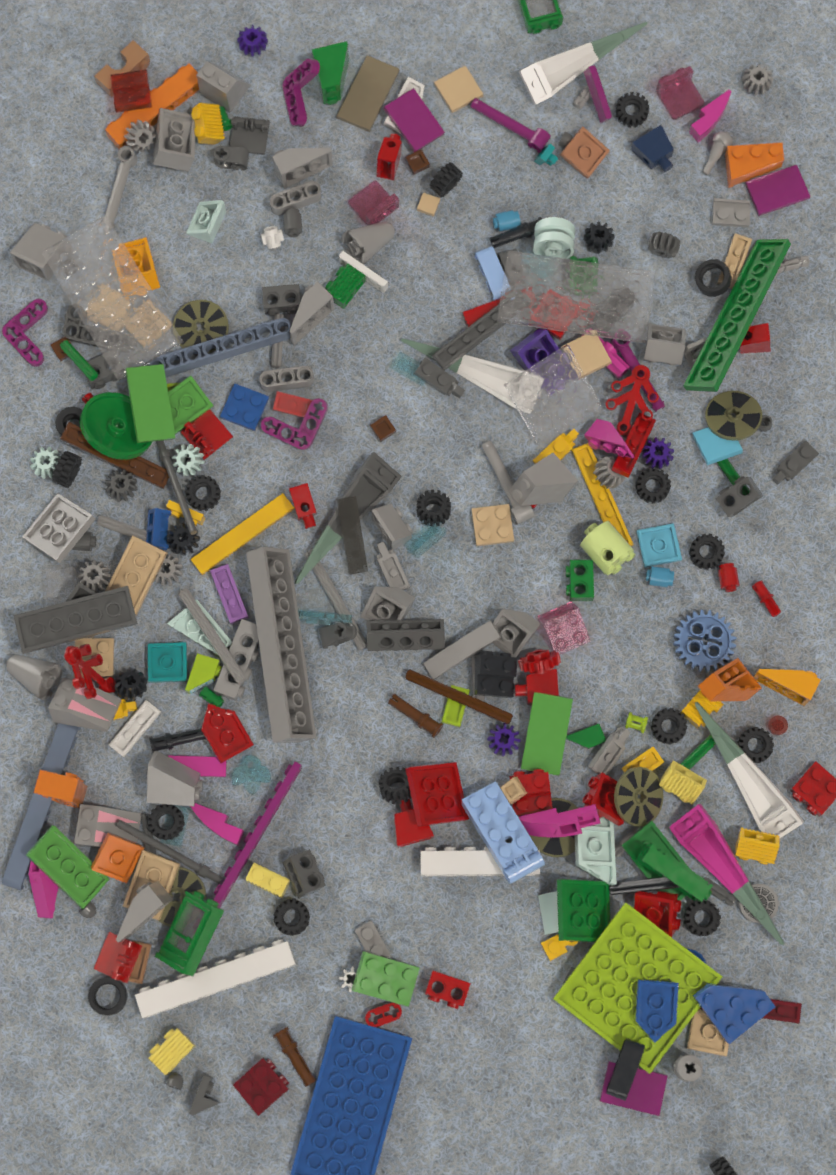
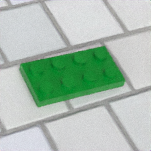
M653 821L648 822L620 845L646 879L660 878L636 861V858L646 844H655L657 846L656 849L663 850V853L669 854L689 868ZM676 888L656 890L657 892L678 894V900H682L686 896Z

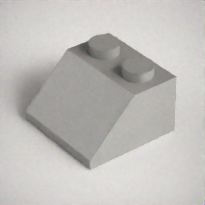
M649 323L644 359L653 363L665 362L669 365H681L685 349V329Z
M392 504L373 509L372 520L390 548L395 550L412 540L411 533L413 531L408 523L404 524L402 521L403 515L399 508H394Z

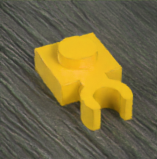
M557 934L542 942L541 946L549 961H552L568 952L565 946H574L578 941H559Z

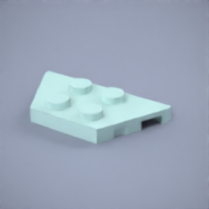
M602 817L600 818L601 824L581 828L582 834L575 835L576 866L612 886L617 884L614 823Z

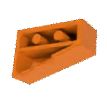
M40 770L33 793L43 795L42 797L45 798L52 797V801L80 809V804H83L88 786L75 774L66 772L65 775Z

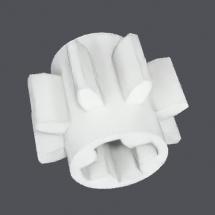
M277 226L267 227L264 229V233L261 234L263 245L267 244V247L270 249L281 246L280 241H284L283 232L278 230Z
M354 967L351 968V972H347L344 969L345 976L339 977L340 980H344V984L341 987L345 988L348 986L349 992L352 991L353 984L346 983L348 981L347 976L349 974L351 976L356 975Z

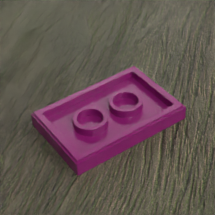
M414 88L384 106L385 112L414 152L424 148L445 134V131Z
M797 165L746 181L745 183L758 216L808 200L811 197Z
M608 1061L600 1102L660 1116L668 1076L655 1072L649 1074L643 1069H637L629 1094L624 1101L606 1094V1089L616 1064Z

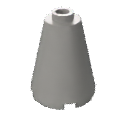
M384 221L347 230L342 235L343 244L346 243L348 249H346L347 254L360 263L365 264L394 237L395 229L391 223Z
M17 654L9 657L6 662L7 671L41 700L50 697L53 692H50L53 685L58 686L61 680L62 669L58 667L60 665L53 662Z

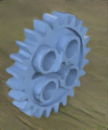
M703 610L700 611L699 615L694 611L692 618L686 615L685 619L687 622L681 620L680 625L682 627L677 626L675 629L679 632L673 636L675 639H678L673 645L679 646L675 653H681L679 660L686 659L685 666L689 663L692 664L691 670L697 666L698 672L705 668L708 673L710 667L716 671L717 664L723 667V660L725 662L730 661L727 655L733 656L734 654L730 649L736 647L735 644L731 643L737 639L731 636L735 630L728 629L731 624L730 622L724 624L725 617L718 619V612L711 616V610L708 611L707 615L704 614ZM698 626L701 629V634H695L692 631V627ZM711 630H718L720 637H713ZM703 637H706V641H708L706 645L703 644ZM689 645H696L698 652H691ZM714 648L717 651V656H711L708 653V649Z

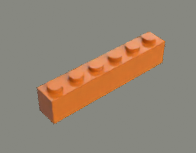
M190 63L179 68L175 75L165 79L161 86L151 90L147 97L137 101L133 108L126 110L119 119L109 123L105 129L107 137L118 149L128 146L126 143L128 140L124 135L129 133L126 131V128H131L130 122L136 124L137 120H141L142 122H149L151 126L156 125L160 108L173 111L200 90L196 76L198 72Z

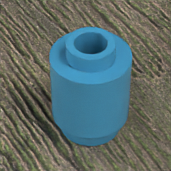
M510 210L496 213L495 218H493L494 228H498V231L501 232L520 226L521 221L518 211Z
M651 566V569L646 572V581H649L651 586H673L674 571H670L669 568Z

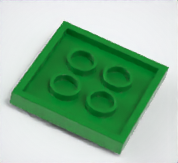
M557 880L559 941L595 942L610 923L609 884L603 881Z

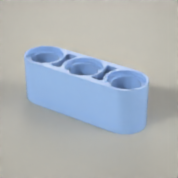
M491 246L475 252V259L479 261L480 271L487 280L485 283L489 292L493 294V301L510 295L509 283L494 248Z

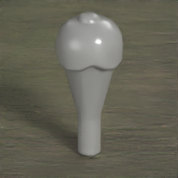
M717 132L712 138V147L708 162L702 171L703 174L709 175L714 164L726 152L727 146H732L733 139L728 132Z

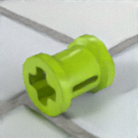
M629 711L625 728L636 729L644 734L648 717L636 716Z

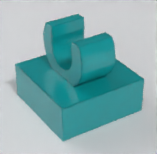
M552 144L546 145L534 162L538 165L543 163L550 166L554 165L558 160V157L552 154L555 147Z

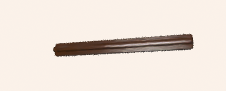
M411 669L406 673V680L501 722L510 724L513 718L511 713Z

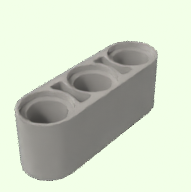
M309 181L272 195L270 198L271 211L275 215H283L286 209H300L318 202L322 196L319 183ZM312 190L317 191L316 194H309ZM293 197H300L297 201L292 200ZM276 203H282V204H283V205L280 206V207L274 206Z
M308 366L264 371L260 375L259 380L264 391L275 392L309 387L314 383V373ZM304 374L310 375V378L307 380H303L301 376ZM287 376L292 378L289 382L282 381ZM266 379L273 380L269 385L264 384Z

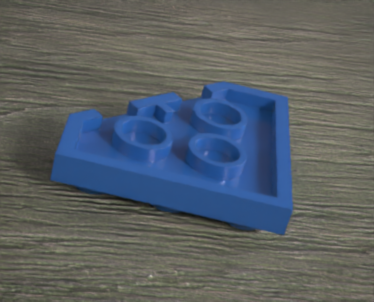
M708 983L693 995L728 1044L732 1043L775 1008L773 1002L762 989H747Z

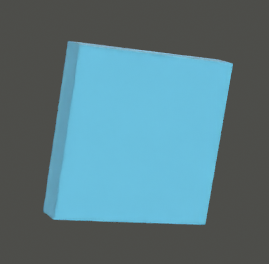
M708 427L693 432V438L707 465L743 453L738 440L732 441L720 438Z
M674 523L636 531L644 568L682 561Z

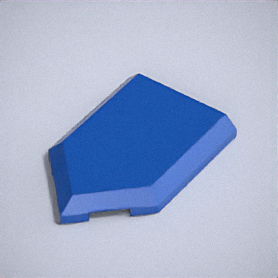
M638 980L636 1022L654 1043L676 1025L679 985L677 982Z

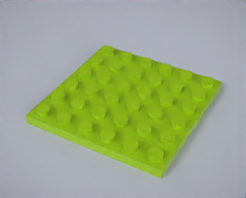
M625 902L553 999L618 1050H621L625 1038L645 1045L639 1066L650 1074L700 1008L693 995L708 983L717 985L722 976ZM638 980L679 983L676 1025L669 1029L655 1043L636 1022Z

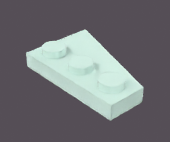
M196 599L195 601L226 648H230L232 641ZM188 608L184 609L167 623L172 628L218 655Z

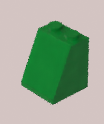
M347 41L312 49V58L318 60L320 64V70L316 78L323 104L334 105L342 99L349 64Z

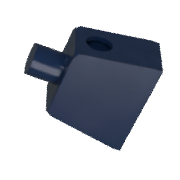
M662 125L632 142V152L650 169L659 165L664 172H667L673 167L669 158L672 157L674 149Z

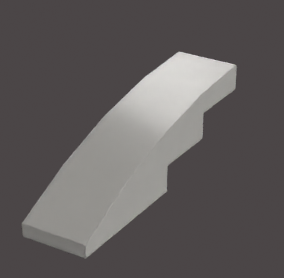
M489 621L454 642L423 664L432 679L435 680L466 659L482 651L499 639L501 635L492 621Z

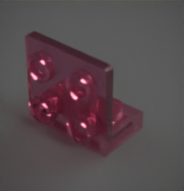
M374 180L352 197L348 204L368 226L380 223L399 208V198L395 194L390 196Z
M572 601L537 616L539 622L545 628L553 651L559 652L560 655L590 642L580 610Z

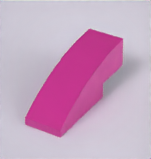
M727 90L700 110V119L693 123L689 130V133L698 143L714 129L721 119L731 95L730 90Z
M196 803L194 806H190L199 819L216 835L239 846L244 831L226 824L229 818L227 815Z

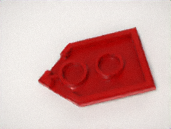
M208 703L201 731L221 764L252 747L254 744L235 711L219 708Z

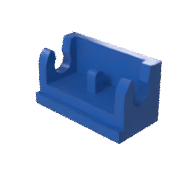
M154 508L148 511L146 542L166 551L169 549L167 533L171 511Z

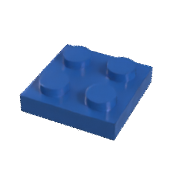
M234 383L220 418L256 431L269 396Z

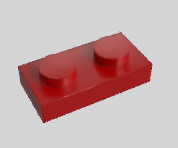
M277 391L273 410L305 417L313 400Z

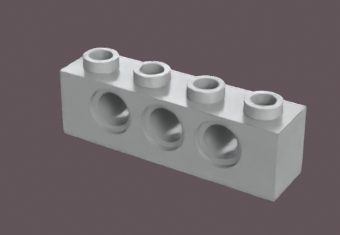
M241 619L229 652L235 661L239 657L246 658V662L238 666L247 680H249L252 673L250 666L252 661L256 662L259 651H257L259 646L256 624ZM246 639L253 640V644L250 647H244L243 642ZM224 664L213 691L215 694L237 701L238 697L242 698L244 694V682L241 684L237 682L230 683L229 678L232 675Z

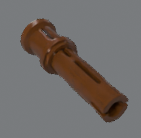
M395 693L392 695L393 698H390L388 701L389 705H392L418 723V728L425 729L432 734L433 738L438 735L444 726L442 722L438 723L432 719L429 713L423 714Z
M287 1026L274 1034L273 1038L277 1039L282 1048L281 1052L288 1056L304 1086L307 1087L315 1082L316 1079L297 1048L298 1043L291 1037L288 1031L289 1027Z

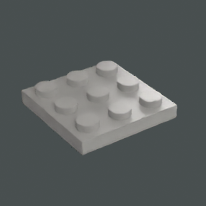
M57 493L22 538L58 563H61L96 518Z

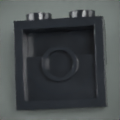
M483 651L482 654L476 656L474 695L512 698L514 678L517 677V657H511V653H500V656H495L492 651Z

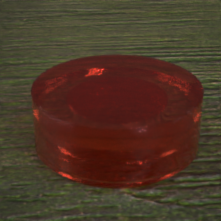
M774 716L768 722V729L773 735H782L788 729V722L782 716Z

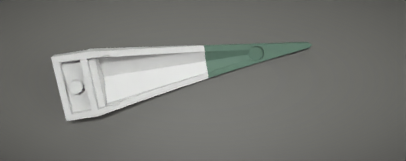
M648 22L535 62L520 70L519 73L534 105L553 96L588 67L646 26Z
M401 339L402 342L430 358L441 349L420 342ZM464 355L449 367L452 371L508 405L529 414L532 411L544 378L526 370L469 355Z
M695 702L698 712L726 761L761 832L778 835L780 839L803 824L804 821L794 809L792 803L698 702Z

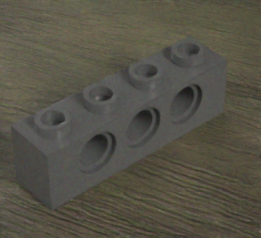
M444 619L367 621V651L445 649Z

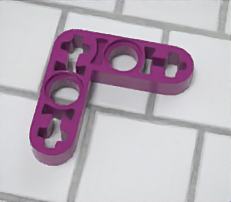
M306 59L283 81V92L290 122L293 126L302 127L306 124L307 114L301 89L319 73L320 64L318 60Z
M42 299L32 301L2 328V334L5 339L33 367L42 365L44 355L24 333L48 312V306ZM36 305H39V306L42 305L43 310H42V311H40V310H37V311H36V307H35V306H36ZM31 310L32 313L34 312L35 317L33 318V316L31 315V313L28 312V311ZM28 316L30 317V322L25 325L21 324V318ZM8 329H14V333L17 336L16 340L11 334H8ZM21 341L28 342L26 349L18 348ZM30 350H31L32 353H33L34 355H36V356L39 354V356H38L39 360H38V361H36V360L31 361L33 358H32V356L28 353V352H30Z
M318 398L313 400L299 429L274 417H265L261 422V428L265 433L298 449L306 450L314 442L328 411V403L324 399ZM320 402H322V407H324V409L319 410L317 413V415L320 416V419H318L316 416H310L311 412L315 414L317 411L315 404H320ZM309 419L316 421V427L313 430L307 428L306 423ZM272 420V424L274 426L279 427V423L282 425L278 429L277 435L275 434V432H277L276 429L270 428L269 430H267L268 426L266 425V422H270ZM284 428H289L292 432L291 437L288 439L282 436ZM296 432H298L297 437H306L307 445L301 446V442L298 440H294V443L292 442Z

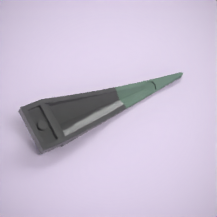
M375 452L369 455L356 472L294 584L299 583L369 511L388 495L402 477Z

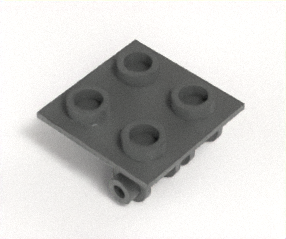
M234 116L231 122L233 127L229 147H244L249 150V153L265 155L270 120Z

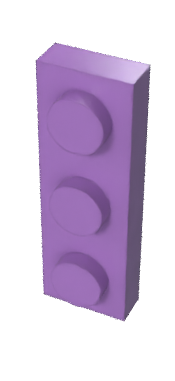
M226 564L210 570L230 624L249 618L229 565Z

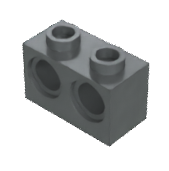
M299 284L262 287L265 314L275 316L283 312H287V314L297 313L301 302ZM289 298L296 299L293 303L287 302ZM272 299L277 300L275 304H269L268 302Z
M115 349L87 361L96 372L100 373L94 381H90L87 378L91 389H101L107 382L112 380L114 382L119 381L126 374ZM111 365H117L115 370H109Z
M742 476L734 482L735 485L730 489L726 487L719 492L720 496L716 500L728 517H734L763 497V494L751 477ZM745 485L750 487L748 495H744L742 491ZM729 496H733L735 500L732 506L727 504Z
M310 849L293 855L282 862L298 899L326 886L324 876L320 873L316 864V858Z

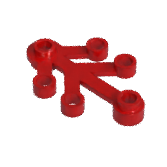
M645 365L634 367L631 376L621 381H614L611 385L612 390L619 393L623 390V387L634 383L632 390L615 399H608L606 401V407L610 411L615 410L617 406L628 401L623 419L616 426V430L621 436H628L632 428L630 420L636 403L642 412L644 421H651L653 419L652 411L648 409L640 394L641 386L643 385L650 403L658 402L659 395L653 390L649 382L651 373ZM639 371L644 372L643 377L637 376ZM615 384L621 385L619 390L614 389ZM652 394L657 396L654 401L650 400ZM611 401L615 403L613 408L608 407V403ZM646 412L651 413V417L648 419L644 418ZM626 425L627 430L621 431L620 427Z
M89 644L80 645L79 648L68 646L65 650L64 658L72 665L75 675L72 682L75 689L84 688L86 683L87 688L84 689L85 697L87 699L95 698L97 691L93 686V679L99 684L100 690L107 693L115 692V680L112 677L103 678L91 668L103 664V658L100 654L92 655L91 659L84 661L82 656H88L92 653Z

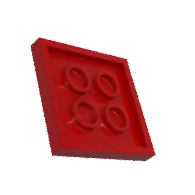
M457 762L406 768L418 827L469 820V816L462 806L464 794Z

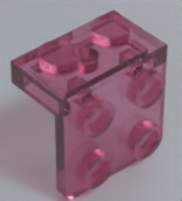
M691 66L685 69L680 68L674 74L663 76L658 81L656 92L673 120L687 115L704 105V100L692 82L694 71Z

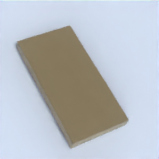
M367 55L337 114V119L370 132L400 69Z

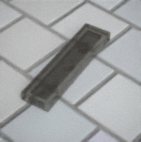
M356 496L336 499L348 575L368 572Z

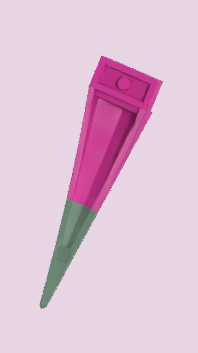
M698 804L672 824L669 829L679 843L704 865L781 945H784L781 935L717 824L712 820L704 807Z

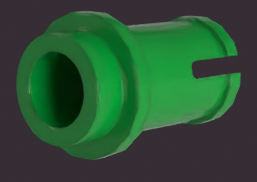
M219 107L223 130L228 131L233 127L231 125L232 120L229 119L225 107Z
M207 686L199 694V697H202L209 704L216 705V707L220 708L224 703L223 697L215 694Z

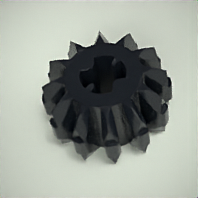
M598 221L597 226L591 223L590 228L585 229L583 240L586 241V247L591 246V252L596 248L599 254L601 253V248L606 252L608 247L613 246L612 240L615 239V235L612 234V228H607V223L602 226L600 221Z
M181 523V528L175 525L176 531H169L172 537L167 538V541L171 543L170 549H175L177 555L181 550L183 556H186V550H189L191 554L194 553L192 546L194 548L199 547L196 543L200 541V536H196L198 530L196 534L191 535L185 523ZM186 536L188 540H183V542H181L180 538H184Z
M127 668L126 673L120 671L119 677L115 678L114 689L118 692L119 698L124 697L126 701L132 698L135 701L136 696L142 698L143 693L147 691V679L142 672L137 673L136 668L133 671Z

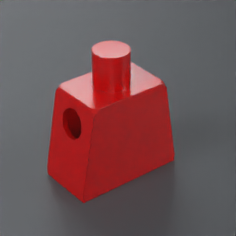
M393 133L390 137L383 138L377 157L376 177L395 180L402 150V141L398 134Z
M768 323L749 327L740 345L741 354L771 352Z
M308 483L289 488L298 520L303 519L305 529L315 527L314 515H317ZM307 505L309 510L304 512L301 506Z
M557 669L546 671L543 674L533 673L526 675V684L515 685V696H527V705H532L534 692L559 696Z
M410 799L407 802L402 800V804H399L401 813L394 814L397 847L400 848L434 838L430 826L418 827L415 811L412 808Z

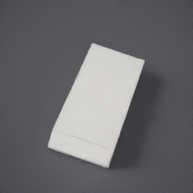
M342 251L339 255L340 264L346 266L349 263L365 275L366 282L382 293L387 290L388 281Z
M145 700L110 742L109 746L125 757L160 715L161 711Z

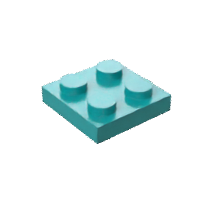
M186 642L148 644L149 683L188 682Z

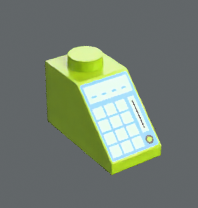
M197 653L185 691L192 694L215 682L223 667L220 666V660Z

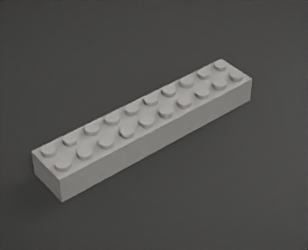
M261 547L246 554L273 743H300L316 739V731L290 552L288 549Z

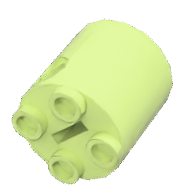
M609 521L599 526L593 523L584 531L586 537L580 546L605 575H610L611 573L615 575L622 569L621 565L625 561L629 562L636 556L634 549Z

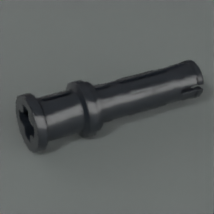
M538 217V220L530 223L524 222L522 227L490 237L493 248L495 249L524 237L532 238L535 225L538 221L542 220V217Z
M201 728L173 735L165 733L164 736L149 737L152 753L164 749L172 750L173 746L206 739Z

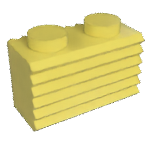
M673 760L662 775L659 785L666 792L677 795L681 801L693 805L704 790L707 780Z
M253 863L246 877L248 883L254 884L273 895L275 894L279 898H283L291 882L289 879L256 863Z
M178 1028L175 1031L171 1029L164 1036L166 1040L161 1045L156 1044L150 1050L151 1056L149 1060L164 1075H168L196 1046Z

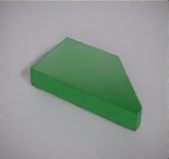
M600 724L566 736L568 741H572L587 749L603 744L606 741Z

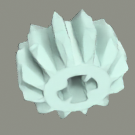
M183 444L181 445V450H175L178 455L172 456V459L177 460V462L173 463V466L178 467V473L183 472L184 476H188L190 473L194 476L196 475V470H202L199 464L205 463L200 460L204 454L199 453V447L194 448L193 444L188 446ZM186 458H191V462H186Z
M49 446L46 451L41 447V452L34 451L36 457L30 459L33 463L31 469L35 470L36 476L41 474V477L45 479L48 474L52 478V473L56 469L55 466L58 464L61 456L58 455L59 452L57 450L52 451V448ZM46 460L47 462L49 461L50 463L47 465L46 463L44 464L43 462Z

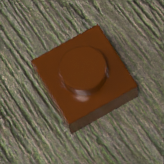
M422 149L405 157L414 175L430 167V163Z
M66 337L50 345L60 362L68 358L60 347L64 340L69 341Z
M386 415L370 425V428L380 442L396 433L395 427Z

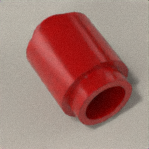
M734 563L719 565L718 576L721 589L725 590V592L736 591L740 583Z

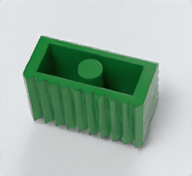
M349 263L345 267L341 266L336 273V279L329 281L325 287L333 296L334 303L343 309L366 281L365 275Z

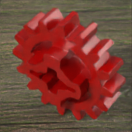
M536 649L533 652L527 653L525 657H521L518 662L520 671L543 674L555 668L554 666H559L561 658L559 652Z

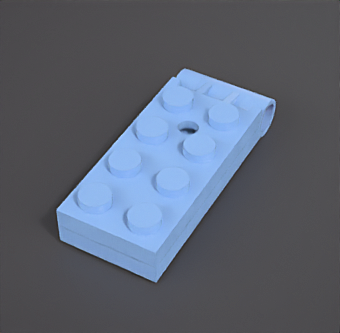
M496 781L462 799L464 810L509 884L545 865L537 847ZM509 839V840H511L512 842H511V843H506L505 841Z

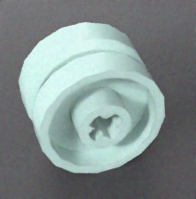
M558 217L545 218L536 223L533 251L537 257L545 261L557 262L567 260L573 255L575 244L574 224Z

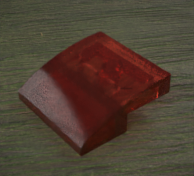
M147 69L111 75L116 113L152 107Z

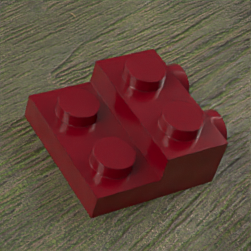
M265 1058L258 1061L233 1084L258 1116L289 1090L287 1086L289 1081L283 1074L279 1076L274 1071L277 1068L270 1059L265 1060Z

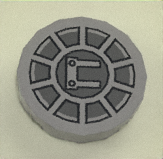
M753 884V889L772 919L777 913L779 905L776 893L765 884ZM739 901V909L745 919L760 924L752 913Z

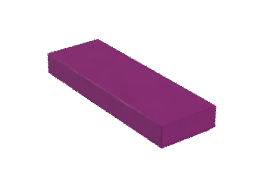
M593 65L583 72L599 121L604 123L612 118V114L597 68Z

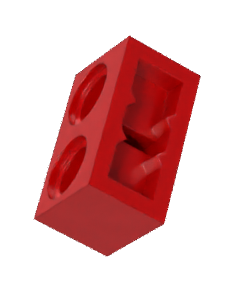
M432 971L425 994L429 995L428 1000L439 1003L441 999L448 1002L447 1006L458 1009L459 1006H464L471 983ZM441 982L444 987L441 993L433 992V983ZM455 988H459L463 993L462 998L459 1000H455L451 996V991Z

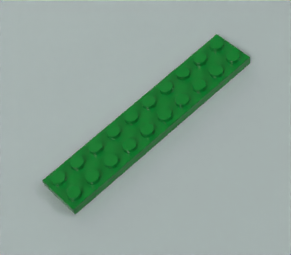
M760 239L756 241L683 385L686 391H718L791 245L788 239Z

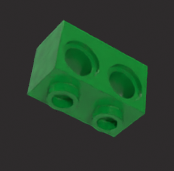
M570 560L569 566H566L565 569L566 577H569V585H566V596H570V601H593V560ZM581 568L584 570V574L577 575L574 569ZM578 586L583 587L585 592L578 594L575 592V588Z

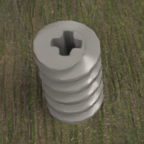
M682 1055L675 1060L673 1069L675 1075L680 1080L695 1081L702 1076L703 1066L697 1057ZM685 1065H690L691 1072H686L687 1068Z

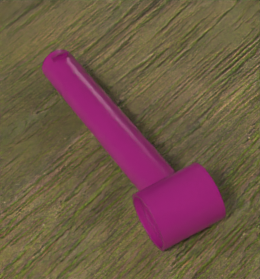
M477 98L471 103L470 107L528 140V147L538 150V153L543 150L551 138L550 134L544 129L537 128L536 131H533Z
M618 331L610 341V344L617 353H621L632 372L634 367L640 365L629 346L630 335L625 331ZM616 339L622 340L624 344H619ZM639 371L637 376L643 377L644 372ZM642 385V386H641V389L643 390L644 394H645L646 397H647L648 394H647L646 390L644 389V387H643V385ZM652 394L650 396V400L652 401L656 400L657 398L655 394ZM660 397L658 402L650 403L652 405L651 409L655 412L665 407L664 401Z

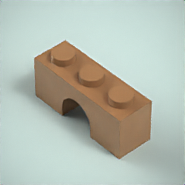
M134 40L120 52L122 60L126 62L125 67L115 70L107 64L94 76L96 83L111 97L115 94H120L124 88L123 86L128 82H133L137 76L136 74L141 70H146L150 64L149 54Z

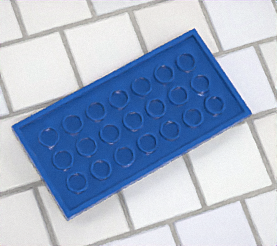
M335 1016L290 1175H375L412 1038Z

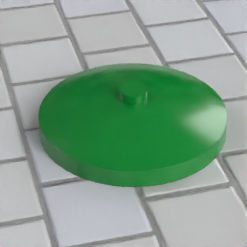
M115 392L101 393L92 397L85 404L80 416L81 431L87 442L98 452L111 458L127 460L139 457L149 449L152 442L137 443L129 396Z

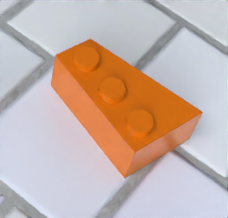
M783 143L727 146L725 162L728 188L780 169L784 162Z
M738 658L712 673L698 685L702 695L708 698L709 701H746L762 689Z

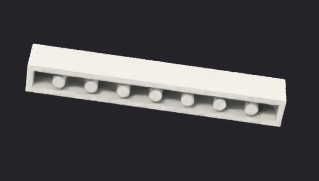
M281 939L273 942L272 947L267 949L264 946L253 949L254 953L246 956V953L234 956L235 960L227 962L226 959L218 961L213 968L201 967L196 970L197 973L194 976L181 974L177 976L178 980L170 982L168 979L159 982V987L151 989L148 986L139 989V994H136L135 997L142 1018L145 1019L295 966L296 963L289 942H284Z

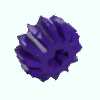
M252 24L251 29L245 26L244 31L239 32L237 43L239 44L240 51H244L245 55L251 52V56L254 57L255 52L261 55V50L266 51L268 39L266 38V32L262 31L260 26L255 29Z
M657 437L654 438L653 442L648 440L647 445L642 449L644 451L642 458H647L645 464L652 463V469H654L656 464L659 470L662 469L663 465L668 467L669 461H673L674 457L671 454L674 453V449L670 448L671 442L664 443L665 438H662L661 442H659ZM655 451H661V456L659 454L658 456L655 455Z
M503 723V729L497 724L495 726L497 732L491 729L489 733L492 736L487 738V741L493 742L489 745V748L497 747L494 754H498L499 750H502V757L505 756L506 750L509 755H512V749L518 750L519 748L515 743L521 742V739L514 738L519 735V731L512 733L514 726L511 725L508 730L506 729V723ZM502 735H505L504 738L506 736L509 738L507 744H504V742L500 743Z

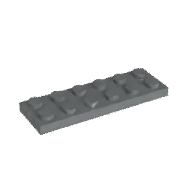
M128 586L13 615L23 654L138 624Z

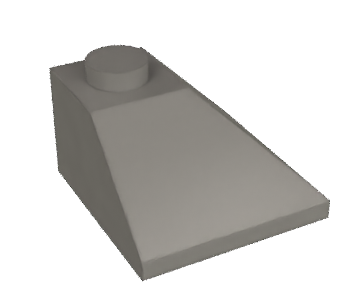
M376 586L360 617L367 621L404 620L415 597L400 588Z
M502 609L493 622L501 637L493 642V644L503 652L511 653V657H517L534 636L541 623L526 612Z

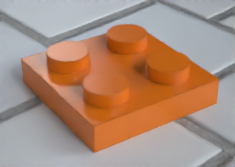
M108 832L90 868L95 872L128 883L144 847Z

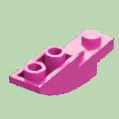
M596 805L557 813L556 808L518 817L527 833L537 837L582 834L581 828L601 824Z

